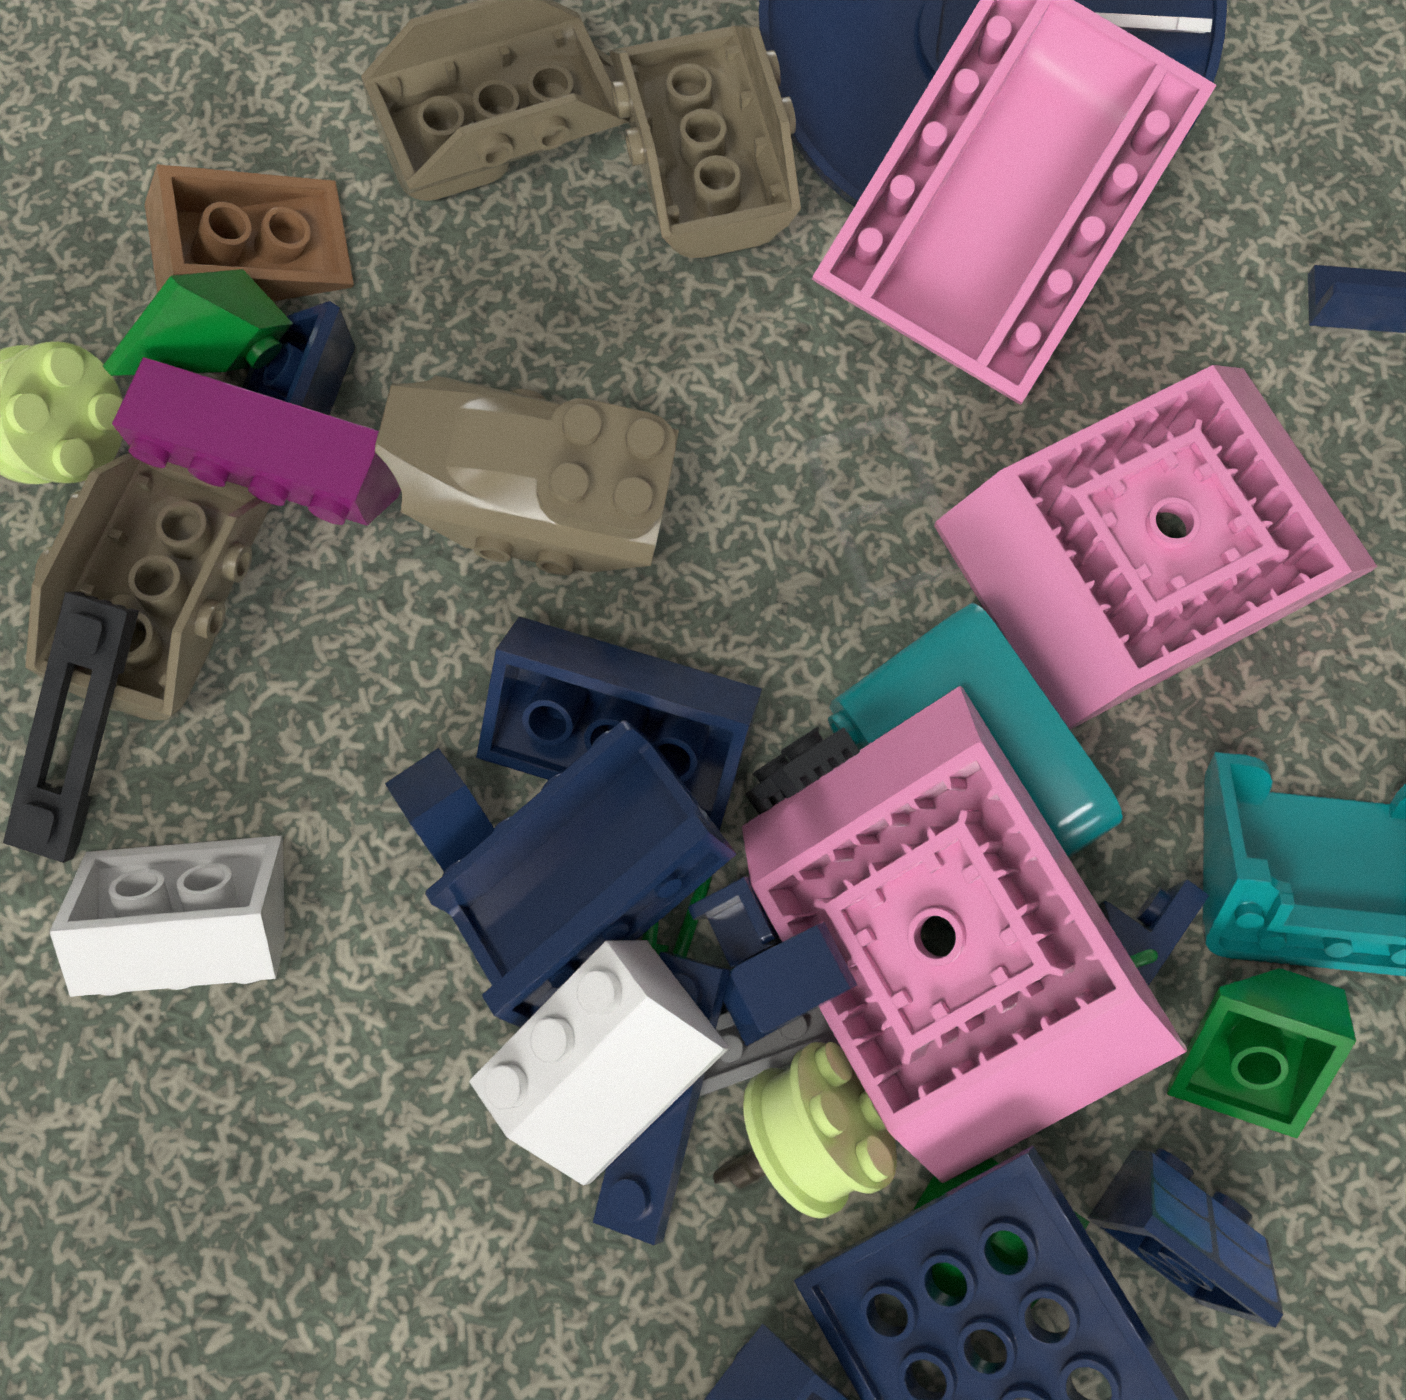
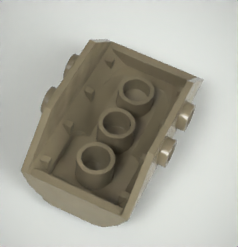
M476 0L448 9H438L427 15L413 18L361 75L367 101L380 140L398 182L405 193L423 201L441 199L492 183L506 173L510 162L546 150H552L591 134L629 123L628 117L618 119L611 82L617 81L611 56L602 52L592 43L578 12L552 0Z
M740 24L609 50L617 81L611 82L618 119L628 117L631 127L625 129V141L629 160L632 166L642 165L661 236L672 249L680 255L689 258H704L761 246L770 242L777 233L789 226L801 210L791 134H795L796 131L795 112L790 97L781 98L778 89L781 82L778 58L774 50L766 51L758 26Z
M434 375L431 380L391 384L375 444V453L387 464L398 482L402 492L401 513L465 548L474 549V553L481 558L495 562H508L512 557L535 562L540 570L547 573L569 575L573 569L586 572H601L651 566L670 481L679 429L672 428L662 417L650 412L596 400L575 398L564 403L546 400L544 396L532 390L516 389L509 392Z
M130 453L92 470L81 491L75 492L69 499L65 509L64 523L54 543L41 553L36 563L35 579L31 587L25 668L44 679L65 592L78 591L85 593V596L98 597V600H107L112 602V604L126 606L125 608L139 610L124 672L118 675L110 708L142 719L167 720L181 709L195 684L211 650L214 638L218 635L223 625L226 612L224 603L234 582H241L249 570L252 560L251 546L271 504L252 495L247 487L228 481L224 487L210 485L191 475L187 468L169 462L165 468L154 467L136 459ZM75 664L68 691L85 699L93 669Z

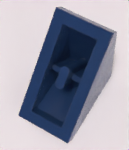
M439 748L385 783L408 822L443 871L454 862L468 855L491 835L494 829L466 784Z

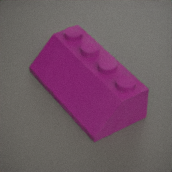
M143 357L112 422V425L129 445L128 452L136 459L148 465L165 468L169 462L187 468L191 475L210 485L224 487L227 481L247 487L248 491L258 499L273 505L283 506L286 500L308 507V510L313 515L332 524L343 525L347 519L368 526L398 498L401 492L395 476L387 464L375 453V444L379 431Z

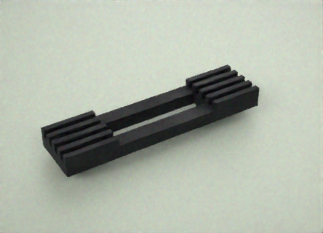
M78 591L65 592L3 840L4 844L62 863L74 858L81 841L92 798L88 796L118 675L124 672L139 610L125 608L126 606L112 604V602L107 600H98V597L85 596V593ZM77 664L93 670L63 788L59 786L53 788L51 787L52 784L46 782L74 666Z
M816 727L781 750V755L752 773L760 783L745 793V795L759 815L785 798L788 799L848 759L860 753L844 727L824 740L818 732L820 730L819 727Z

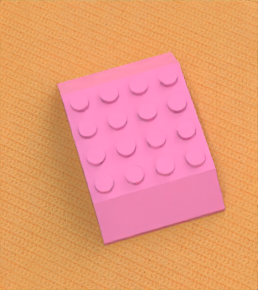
M980 0L815 271L812 280L1021 405L1212 94L1216 84L1074 0Z

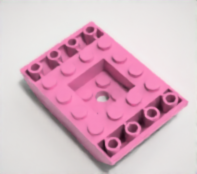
M1212 365L1000 470L934 524L935 529L984 610L995 622L1070 730L1358 579L1377 567L1243 368ZM1172 513L1178 516L1185 524L1186 536L1183 538H1171L1164 535L1157 526L1156 515Z
M957 687L859 750L860 753L805 787V789L788 799L785 798L742 826L751 887L782 942L817 924L825 922L858 985L819 1008L889 1134L942 1183L1187 1051L1186 1046L963 687ZM931 916L945 918L954 928L956 942L953 950L947 956L933 955L922 943L921 929L925 921Z

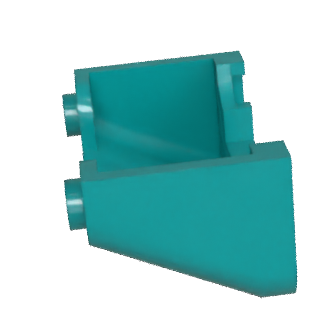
M975 603L967 605L944 619L831 701L829 708L833 715L828 717V723L833 734L844 727L857 748L861 750L961 686L1068 858L1097 841L1122 822L1121 807L1105 779L995 622L983 608Z
M1215 752L1204 778L1202 890L1209 897L1202 906V926L1205 944L1209 951L1217 956L1231 959L1406 976V784L1400 788L1390 804L1270 792L1273 780L1267 763L1259 758L1245 754Z

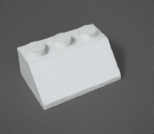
M270 836L86 852L49 931L70 997L95 994L110 996L123 992L164 988L179 990L198 985L233 982L247 984L258 980L276 979L285 943L283 837Z
M647 940L605 941L469 1082L507 1138L580 1184L587 1185L594 1181L729 1049V1046Z

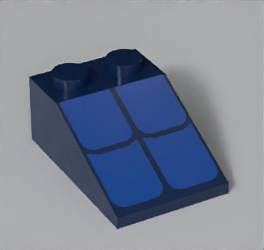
M1158 1148L1154 1154L1151 1151H1131L1088 1216V1219L1200 1305L1276 1328L1283 1316V1310L1269 1241L1248 1225L1253 1218L1251 1213L1239 1203L1220 1192L1215 1191L1213 1196L1210 1197L1190 1181L1194 1171L1166 1150Z

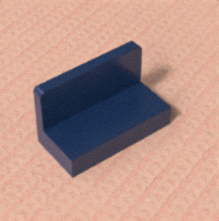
M1314 265L1308 273L1309 326L1406 333V272Z

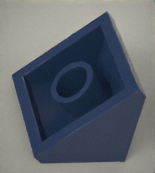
M328 301L287 316L293 324L279 340L282 345L280 352L266 366L260 369L250 367L242 388L330 415L354 353L355 344L340 307Z

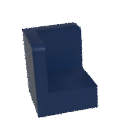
M743 877L688 907L693 920L708 919L730 967L737 966L782 943L751 887L749 877Z

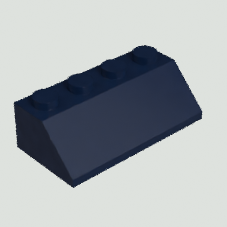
M519 616L495 650L476 758L549 780L553 776L562 773L588 751L601 734L612 730L621 721L627 720L656 745L720 831L751 731L762 688Z

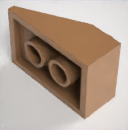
M156 165L144 205L157 293L171 275L244 269L272 301L353 287L354 283L336 181Z

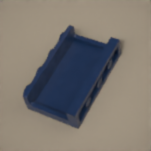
M624 720L612 730L601 734L588 751L562 773L549 779L542 787V790L513 816L498 823L491 835L468 855L451 864L444 871L442 877L426 890L425 895L431 905L447 912L452 917L492 986L482 994V997L493 1016L521 1028L605 941L637 940L736 855V852L656 745L630 722Z

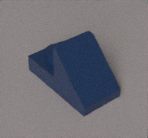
M1185 880L1169 888L1167 891L1158 887L1148 897L1136 916L1144 926H1141L1107 901L1101 902L1098 906L1129 956L1148 949L1157 951L1158 959L1155 962L1137 968L1149 986L1209 895L1189 880Z
M822 922L732 968L723 1001L747 1047L854 988L858 984L825 922Z

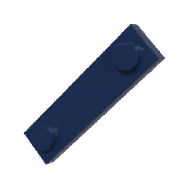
M660 952L659 957L716 1030L731 970L675 953ZM705 1072L606 1168L593 1223L651 1245L664 1241Z

